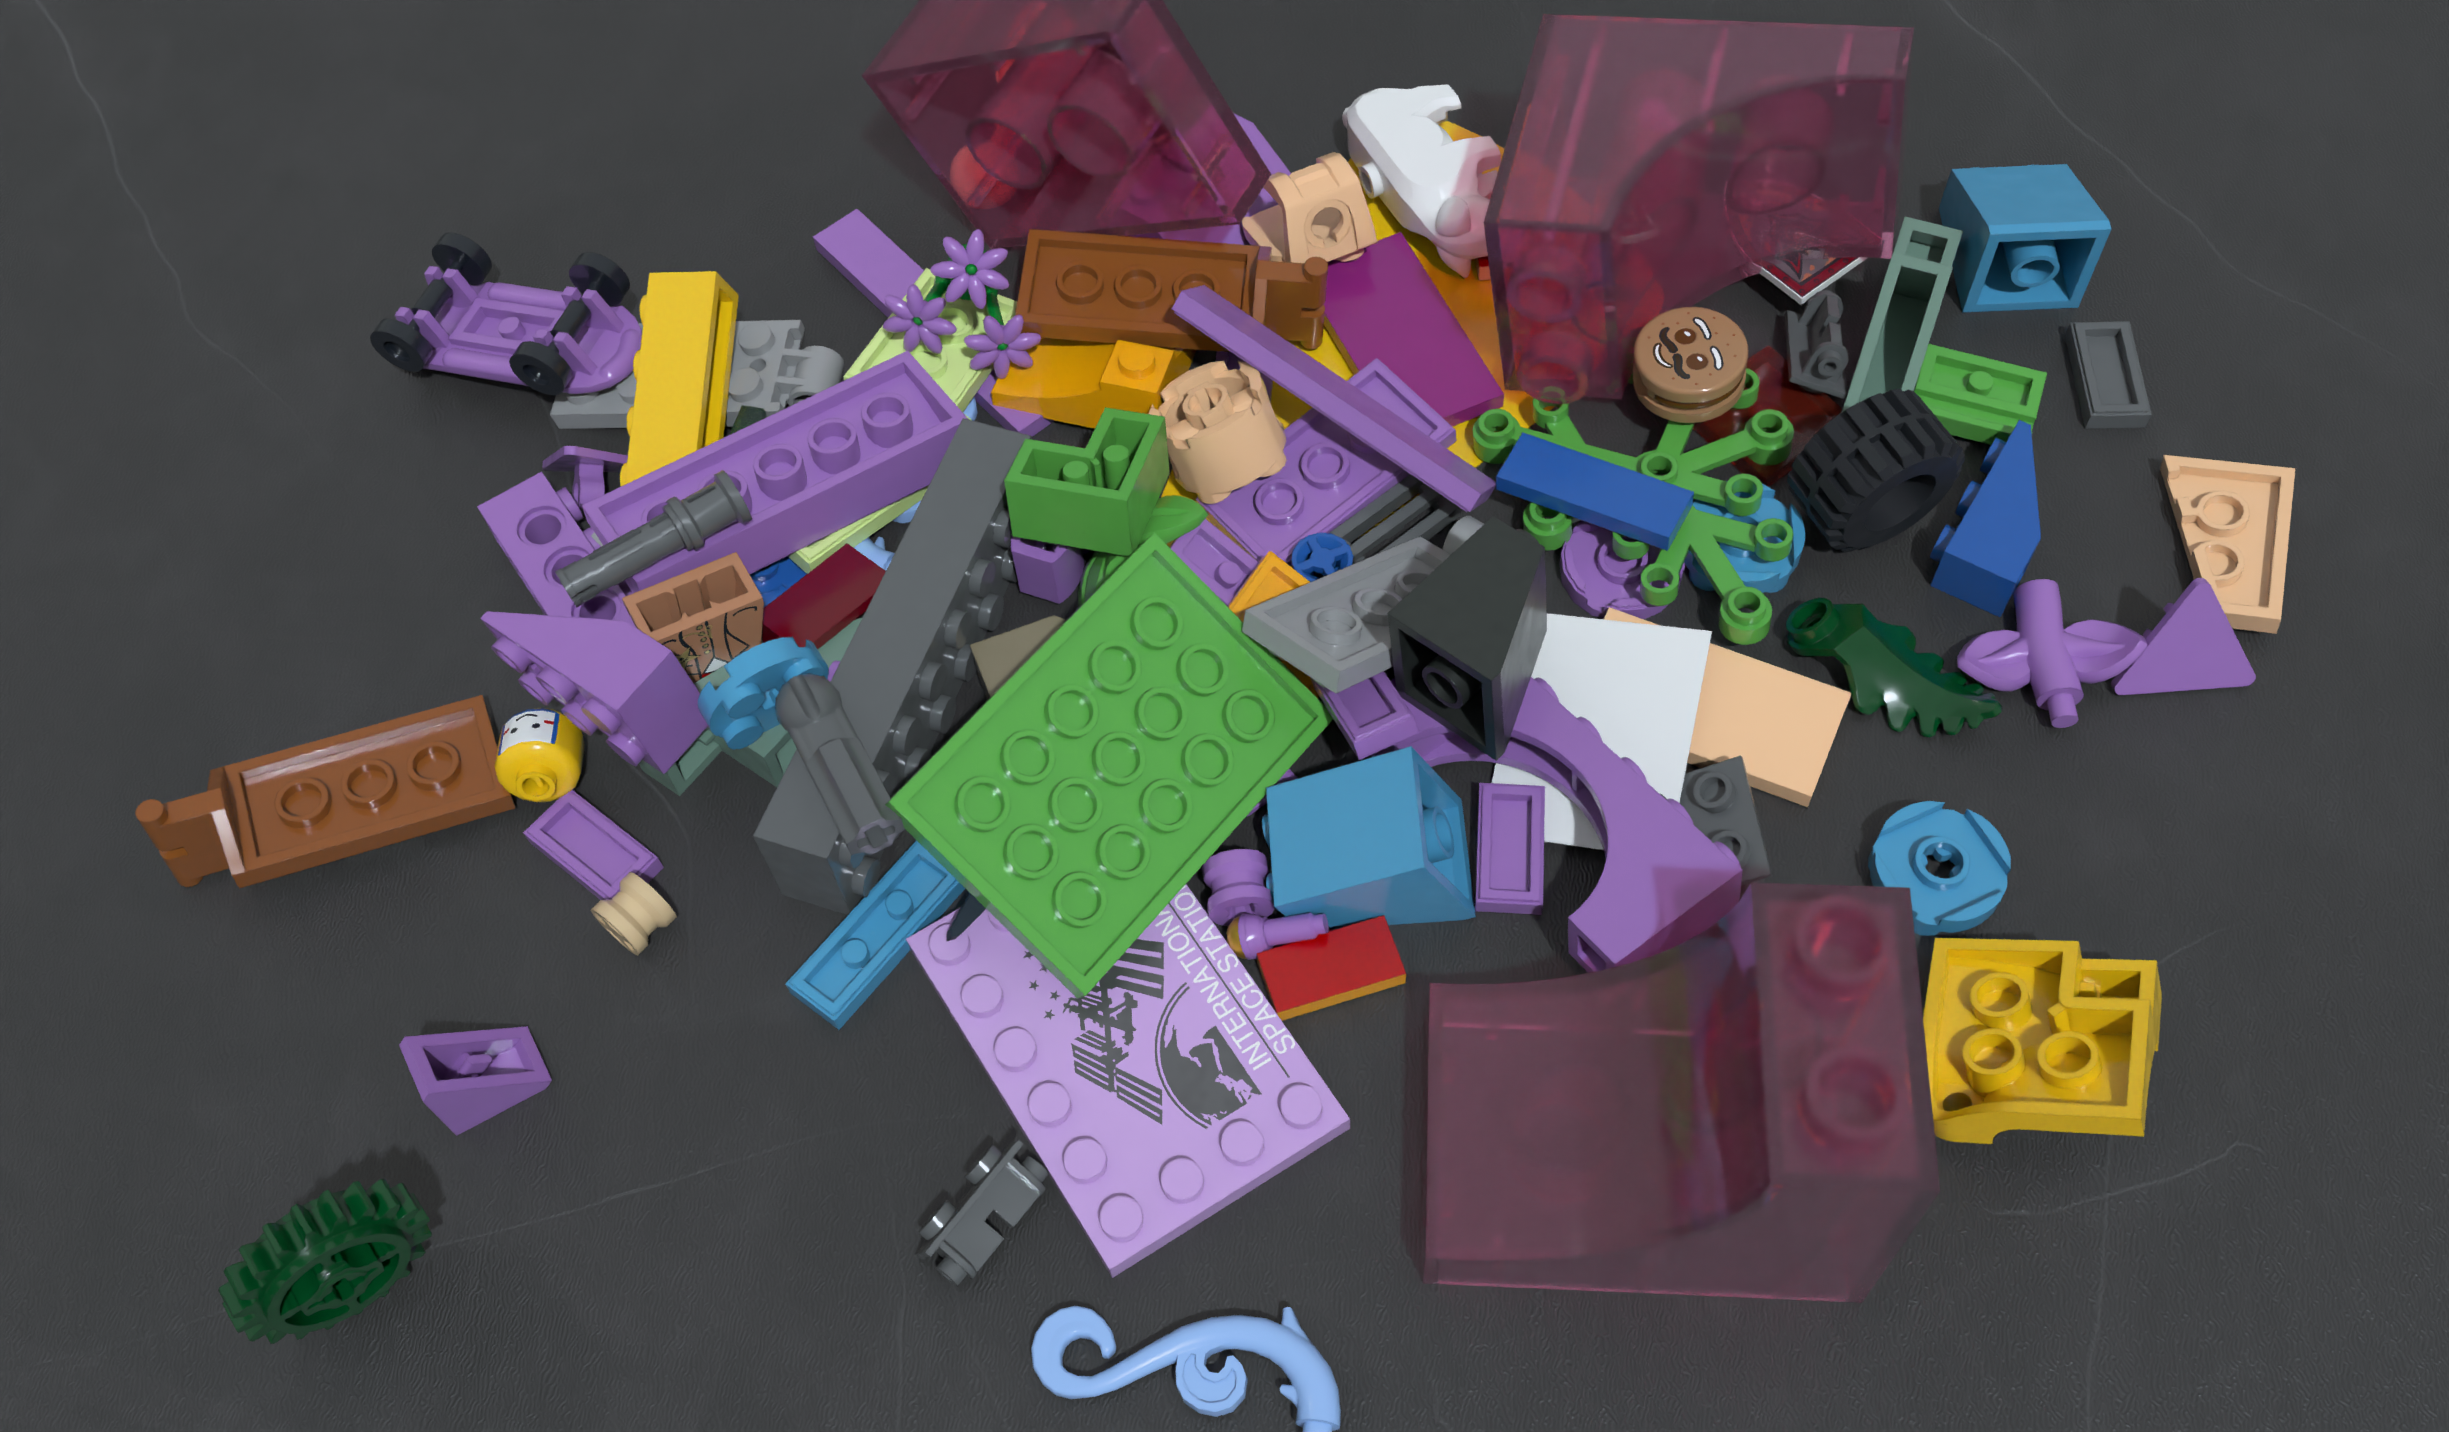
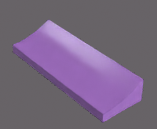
M905 351L581 506L588 524L601 543L605 545L662 514V507L666 505V501L675 496L682 500L713 483L714 474L724 470L742 496L752 520L745 524L736 521L705 538L704 547L697 551L694 549L687 551L684 547L660 559L625 581L632 593H635L735 552L739 555L750 575L928 486L962 419L968 418L911 353Z

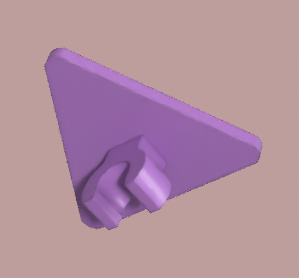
M563 446L543 460L542 470L574 471L572 497L577 506L583 509L581 505L605 494L603 472H621L623 464L628 460V455L578 446Z
M2197 578L2190 583L2174 604L2167 603L2163 608L2166 614L2153 630L2146 629L2143 637L2146 640L2147 648L2134 663L2115 676L2111 686L2118 695L2243 687L2251 685L2255 681L2256 675L2211 585L2206 579Z

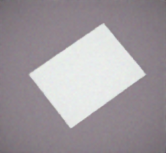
M1547 613V632L1531 677L1533 679L1539 677L1545 680L1556 693L1559 702L1576 718L1581 716L1589 720L1599 732L1603 743L1620 758L1628 757L1639 766L1650 786L1659 794L1665 796L1666 799L1671 798L1680 803L1712 631ZM1496 763L1491 783L1545 786L1544 842L1603 850L1600 839L1591 822L1583 811L1562 791L1529 772Z

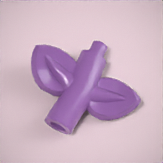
M2036 579L2021 584L2013 592L2017 631H1989L1975 636L1960 650L1957 656V666L1970 677L1998 691L2012 692L2027 684H2031L2037 706L2041 709L2049 710L2052 726L2066 728L2076 724L2079 720L2075 705L2084 697L2081 683L2094 684L2119 675L2140 657L2147 648L2145 638L2139 633L2110 621L2086 620L2070 624L2063 629V613L2058 584L2049 579Z

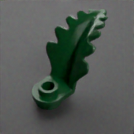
M1814 598L1799 605L1787 618L1786 628L1789 632L1787 639L1793 651L1802 656H1834L1844 665L1855 707L1860 712L1870 715L1881 705H1884L1886 707L1889 727L1897 732L1903 731L1912 718L1917 715L1920 734L1924 737L1935 736L1940 723L1943 724L1946 734L1952 736L1960 732L1965 722L1968 723L1970 729H1976L1983 720L1996 717L2002 711V706L1995 700L1993 693L1982 694L1984 688L1980 684L1973 683L1963 686L1967 682V677L1960 672L1940 673L1944 665L1942 657L1935 653L1914 652L1916 637L1908 627L1891 625L1877 620L1864 604H1832L1827 598Z

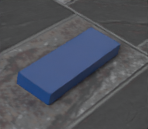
M1523 432L1496 476V490L1666 551L1669 550L1693 506V491Z

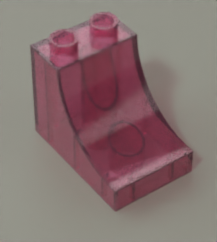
M919 0L861 75L973 226L983 232L984 241L990 249L1026 246L1029 229L1126 236L1237 225L1241 223L1271 176L1269 169L1163 0Z
M1543 14L1483 222L1505 390L1525 391L1533 398L1551 404L1572 403L1583 396L1622 399L1629 378L1633 373L1636 338L1641 329L1657 315L1676 308L1692 307L1719 289L1746 277L1761 273L1762 267L1773 264L1847 257L1891 259L1901 203L1914 27Z
M1751 883L1742 899L1727 915L1711 927L1679 945L1632 963L1596 972L1539 981L1501 984L1430 983L1426 1055L1423 1284L1862 1303L1940 1193L1910 888Z

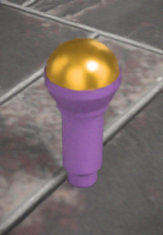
M1309 912L1269 920L1267 917L1246 913L1234 918L1228 926L1226 932L1227 943L1236 956L1252 960L1257 959V953L1272 949L1275 945L1316 939L1319 934L1328 933L1329 926L1325 913L1314 915Z

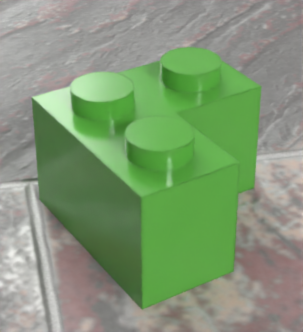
M1105 407L1086 448L1025 439L1004 480L1012 536L1129 557L1137 549L1170 474L1165 417Z

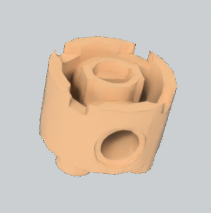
M1224 361L1210 362L1188 370L1171 381L1160 392L1164 403L1159 407V410L1155 409L1152 404L1148 413L1165 417L1168 456L1175 479L1187 491L1197 493L1202 503H1218L1227 498L1232 490L1246 486L1259 477H1268L1278 473L1287 461L1283 451L1287 441L1283 424L1275 416L1260 372L1246 362L1237 361L1240 366L1239 370H1228Z

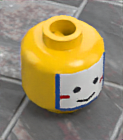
M527 709L513 715L503 725L499 737L494 765L498 782L507 792L522 800L532 802L554 801L571 792L576 787L582 770L585 746L582 731L564 714L552 709Z

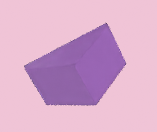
M528 1026L406 1036L399 1044L423 1103L456 1136L545 1090L552 1081Z

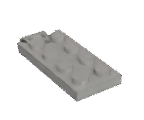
M801 320L736 321L725 427L750 426L785 409L787 403L790 407L840 383L844 370L843 358L834 350L824 346L814 345L800 350L805 330ZM639 323L641 330H643L642 323ZM634 371L616 385L595 393L568 394L562 392L556 395L550 416L559 429L627 428V413L629 408L634 406L637 381Z
M1464 516L1449 531L1443 550L1420 536L1246 609L1242 632L1266 647L1273 655L1281 657L1313 678L1320 686L1328 688L1337 694L1394 667L1387 613L1481 528L1484 523L1471 516Z

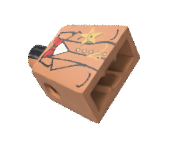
M737 552L622 598L623 604L636 628L671 650L693 683L726 665L743 652L761 644L763 597Z

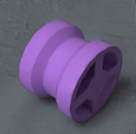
M1233 849L1213 855L1203 864V880L1212 890V896L1207 902L1208 915L1212 922L1218 925L1229 926L1233 919L1241 914L1250 913L1260 917H1268L1273 913L1275 907L1271 890L1267 889L1264 885V880L1269 873L1265 854L1251 849Z

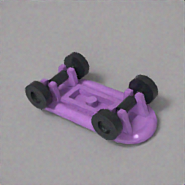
M448 232L444 233L432 248L433 259L439 267L429 266L425 271L424 275L428 287L412 310L400 307L395 314L396 320H381L370 335L372 346L384 359L407 371L436 370L529 386L544 394L559 395L562 392L568 394L595 393L610 388L627 378L633 371L635 353L641 348L642 330L635 316L624 306L618 305L630 289V281L626 273L609 258L593 252L580 254L569 270V277L575 287L566 286L563 292L501 282L482 283L492 269L490 257L473 240L461 234Z

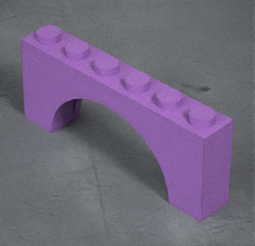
M1395 678L1390 681L1396 689ZM1530 678L1506 751L1497 761L1406 700L1404 702L1415 717L1419 734L1371 755L1375 757L1412 746L1430 767L1460 761H1484L1504 764L1529 772L1549 782L1568 796L1583 811L1600 839L1606 862L1599 882L1591 895L1580 908L1568 917L1569 954L1614 999L1739 907L1743 870L1734 853L1721 842L1715 841L1713 843L1693 825L1690 815L1679 802L1671 798L1666 800L1647 783L1644 773L1634 761L1628 757L1620 758L1603 743L1594 725L1586 718L1581 716L1576 718L1559 702L1552 687L1542 678Z

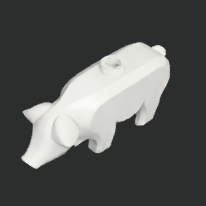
M1449 84L1418 86L1413 89L1379 88L1362 94L1353 101L1351 106L1345 108L1342 121L1347 129L1350 157L1359 169L1360 181L1368 197L1372 199L1379 196L1404 228L1428 238L1436 245L1437 252L1445 264L1464 279L1470 273L1471 259L1504 255L1519 260L1525 247V233L1506 211L1495 203L1509 198L1507 183L1496 170L1482 174L1486 170L1501 166V153L1498 146L1490 136L1453 141L1449 134L1438 125L1448 121V111L1461 108L1459 97Z

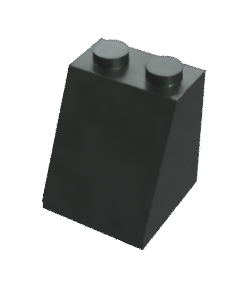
M1493 516L1387 614L1395 684L1399 695L1497 761L1506 751L1547 632L1545 547L1539 544L1535 537L1527 531L1514 529Z

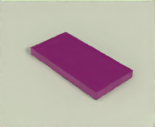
M1401 232L1378 240L1376 244L1364 248L1363 255L1355 260L1346 262L1331 260L1327 262L1328 276L1326 301L1324 304V326L1354 375L1378 358L1451 426L1478 417L1488 410L1503 407V391Z

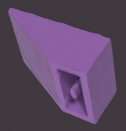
M487 611L480 618L497 639L491 646L492 650L512 669L519 673L523 672L518 682L530 695L546 706L553 699L564 706L561 709L562 713L584 733L591 736L598 729L609 736L606 743L621 758L633 766H637L644 760L665 774L708 726L697 705L700 692L673 652L625 620Z

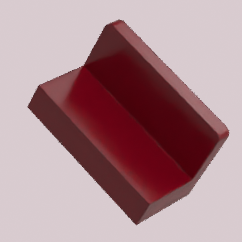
M846 543L763 608V642L782 637H793L799 647H805L807 639L812 641L816 648L819 649L867 610L886 571Z

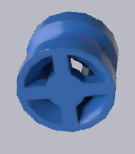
M1320 532L1308 535L1298 542L1292 553V568L1308 581L1313 582L1320 579L1314 576V572L1327 576L1353 565V554L1350 546L1343 538L1334 534Z

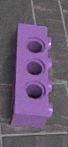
M541 471L477 506L497 543L544 615L625 620L636 627L622 601L623 597L633 594L625 580L597 594L596 597L583 603V605L576 607L557 577L556 570L582 559L601 547L591 537L594 533L591 527L582 531L576 522L584 517L566 487L555 492Z

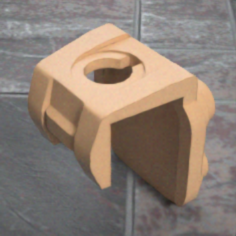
M1336 152L1316 158V164L1292 172L1289 176L1285 173L1277 172L1261 178V185L1279 205L1242 219L1245 238L1251 245L1272 247L1271 261L1305 263L1311 257H1321L1327 262L1331 260L1341 262L1352 261L1363 255L1364 248L1377 243L1374 225L1360 181L1347 160L1340 153Z

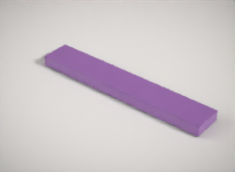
M855 209L813 236L816 250L887 317L892 312L885 304V297L893 295L903 299L907 294L908 288L924 272L916 262L858 209ZM994 369L974 396L976 402L1007 430L1032 437L1054 422V420L1044 419L1043 415L993 405L991 391L998 378Z
M1205 285L1180 292L1172 307L1177 316L1464 511L1471 512L1488 500L1496 487L1494 480Z

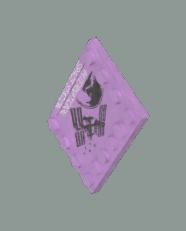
M1187 884L1184 885L1086 996L1078 999L987 909L954 940L946 942L947 931L960 908L906 938L912 954L1040 1162L1048 1171L1050 1178L1112 1278L1350 1129V1118Z

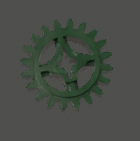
M380 1179L366 1190L360 1181H355L343 1191L332 1193L329 1189L325 1190L317 1199L303 1205L296 1204L292 1206L290 1212L275 1223L265 1224L262 1227L264 1233L254 1243L242 1245L238 1249L244 1261L232 1264L223 1271L229 1282L218 1289L224 1301L222 1305L238 1333L245 1331L249 1341L252 1342L266 1335L270 1344H275L287 1334H294L296 1339L299 1340L303 1339L309 1332L323 1328L329 1330L336 1323L362 1313L364 1308L372 1304L379 1297L388 1295V1290L398 1279L407 1277L411 1273L407 1266L409 1261L424 1256L426 1251L421 1243L432 1236V1232L427 1226L430 1219L414 1192L410 1193L402 1182L390 1188L386 1179Z

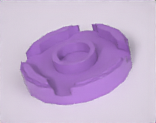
M1581 520L1573 528L1570 540L1567 543L1565 540L1559 563L1562 585L1572 601L1592 616L1604 619L1609 607L1641 619H1646L1662 612L1668 605H1651L1640 594L1641 573L1648 565L1656 562L1661 548L1650 545L1648 552L1643 557L1635 560L1623 559L1613 551V531ZM1627 536L1622 537L1623 540L1628 542L1638 541ZM1683 563L1679 573V586L1683 577L1685 563ZM1661 580L1650 583V585L1656 588L1669 586L1667 582Z

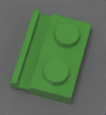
M1928 344L1914 392L1924 401L1951 435L1992 445L1995 438L2007 442L2019 420L2030 424L2031 433H2033L2032 429L2037 417L2047 372Z

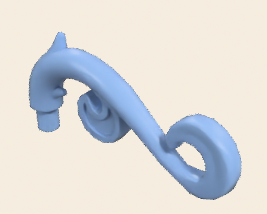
M1077 1305L1061 1308L1046 1317L1034 1335L1031 1347L1033 1369L1044 1387L1059 1397L1068 1399L1096 1397L1122 1388L1148 1374L1177 1362L1176 1387L1184 1403L1200 1414L1218 1417L1232 1413L1245 1399L1247 1376L1242 1364L1233 1355L1227 1356L1225 1366L1219 1373L1209 1372L1206 1362L1215 1353L1228 1349H1238L1257 1353L1281 1367L1292 1385L1282 1384L1280 1393L1296 1406V1424L1303 1428L1302 1432H1332L1340 1429L1341 1407L1339 1389L1332 1369L1301 1328L1293 1309L1288 1306L1282 1310L1281 1324L1267 1318L1231 1315L1211 1317L1181 1326L1114 1366L1093 1376H1077L1068 1372L1063 1367V1355L1066 1347L1072 1341L1080 1338L1089 1339L1100 1347L1104 1359H1110L1116 1353V1342L1112 1330L1106 1321L1093 1309Z

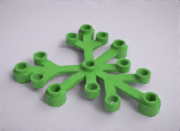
M1746 368L1745 387L1748 389L1743 391L1740 399L1732 408H1748L1757 401L1760 380L1754 371ZM1547 388L1539 391L1534 396L1533 419L1538 426L1545 428L1549 434L1520 427L1518 421L1508 411L1491 409L1484 412L1474 423L1473 449L1477 457L1487 463H1504L1523 432L1693 491V499L1723 506L1734 515L1749 516L1756 513L1761 506L1763 485L1758 478L1750 474H1737L1728 481H1723L1701 475V473L1746 456L1751 461L1760 465L1779 464L1787 459L1791 453L1794 428L1782 412L1766 409L1750 418L1743 431L1683 453L1695 423H1679L1669 420L1657 449L1644 452L1638 457H1633L1585 444L1569 418L1568 396L1559 389ZM1547 406H1555L1559 409L1555 411H1546L1543 408ZM1737 492H1747L1752 497L1740 498L1734 494ZM1531 502L1523 513V530L1534 536L1539 544L1545 547V551L1556 550L1564 546L1565 540L1566 543L1570 540L1572 523L1580 521V519ZM1692 506L1669 550L1661 549L1656 562L1648 565L1642 571L1640 594L1647 603L1655 606H1664L1673 602L1678 595L1679 573L1690 549L1722 600L1719 629L1723 636L1736 644L1750 645L1764 639L1769 632L1772 605L1760 590L1744 585L1717 542L1753 551L1761 559L1775 562L1789 555L1792 547L1793 530L1787 522L1777 518L1763 520L1755 526L1699 511ZM1551 516V517H1554V518L1545 519V518H1542V517ZM1613 532L1612 548L1619 557L1635 560L1643 557L1648 552L1650 544L1641 541L1628 542L1622 539L1624 535ZM1774 536L1780 538L1782 542L1773 544L1765 541L1764 538ZM1661 580L1667 582L1669 586L1656 588L1650 585V583ZM1746 608L1751 609L1754 612L1744 613L1739 611L1738 609Z

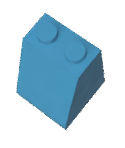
M2067 164L1951 169L1939 206L1942 226L1963 231L1952 264L1962 313L2078 308L2111 232L2109 219Z
M1412 746L1266 788L1268 814H1265L1262 818V829L1266 843L1270 848L1272 872L1268 873L1266 877V888L1271 890L1274 909L1280 911L1283 915L1292 916L1309 912L1314 915L1325 913L1329 929L1343 928L1382 915L1385 916L1388 925L1459 921L1476 917L1462 799Z

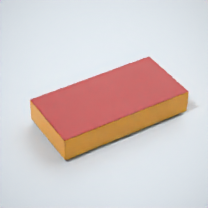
M1384 915L1329 931L1325 934H1319L1316 939L1293 942L1257 953V964L1272 1008L1281 1021L1406 983V972Z

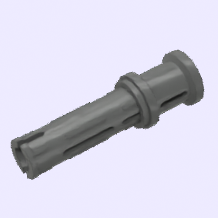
M721 470L714 474L713 483L682 500L675 496L666 501V505L662 507L663 513L654 517L651 521L603 545L582 559L556 570L557 577L576 607L583 605V603L596 597L597 594L623 582L650 567L660 559L684 547L687 551L692 549L697 551L704 547L705 538L736 521L741 524L751 521L752 517L749 509L728 474Z

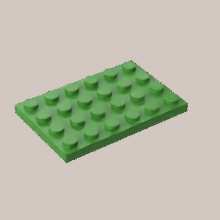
M1155 532L1127 558L885 804L901 817L904 828L1077 999L1086 996L1260 802L1266 795V788L1277 783L1333 720L1327 708L1275 655L1242 632L1243 622Z

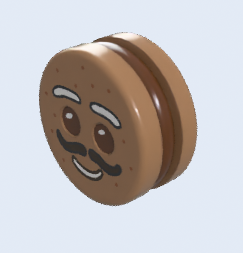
M1681 307L1657 315L1641 329L1634 345L1633 386L1638 399L1652 413L1674 422L1699 423L1721 416L1737 403L1745 387L1748 362L1746 337L1733 320L1722 313L1707 308Z

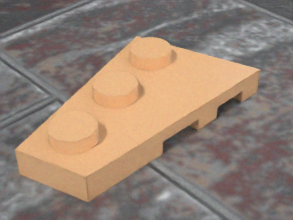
M2163 455L2160 471L2193 578H2204L2209 582L2232 629L2277 634L2282 616L2295 468Z

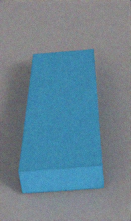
M916 840L872 888L868 896L861 900L787 981L785 985L790 994L840 1030L910 951L906 938L936 922L965 888Z

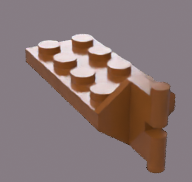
M1029 229L1015 315L1020 314L1023 316L1024 323L1021 333H1038L1041 338L1116 343L1117 340L1156 347L1230 352L1177 316L1174 310H1172L1181 291L1205 285L1285 340L1300 341L1303 347L1315 349L1323 341L1328 263L1321 257H1311L1305 263L1271 261L1272 247Z
M483 695L212 769L210 770L206 792L163 804L158 800L149 799L138 805L135 815L181 886H195L205 875L230 869L231 875L240 889L515 809L512 794L507 792L497 779L494 765L498 744Z

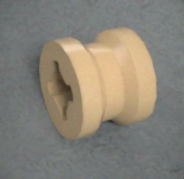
M629 872L619 882V892L611 900H600L590 910L598 922L619 943L637 956L648 946V936L657 927H667L677 917L661 895L642 878L632 872Z

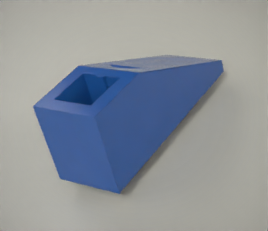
M2021 420L2016 424L2007 442L1995 438L1979 470L1987 474L1985 481L1982 485L1974 481L1969 483L1955 511L1956 515L1963 518L1957 529L1946 524L1930 555L1931 559L1939 562L1930 586L1998 617L2002 616L2014 590L2025 574L2041 539L2031 425Z

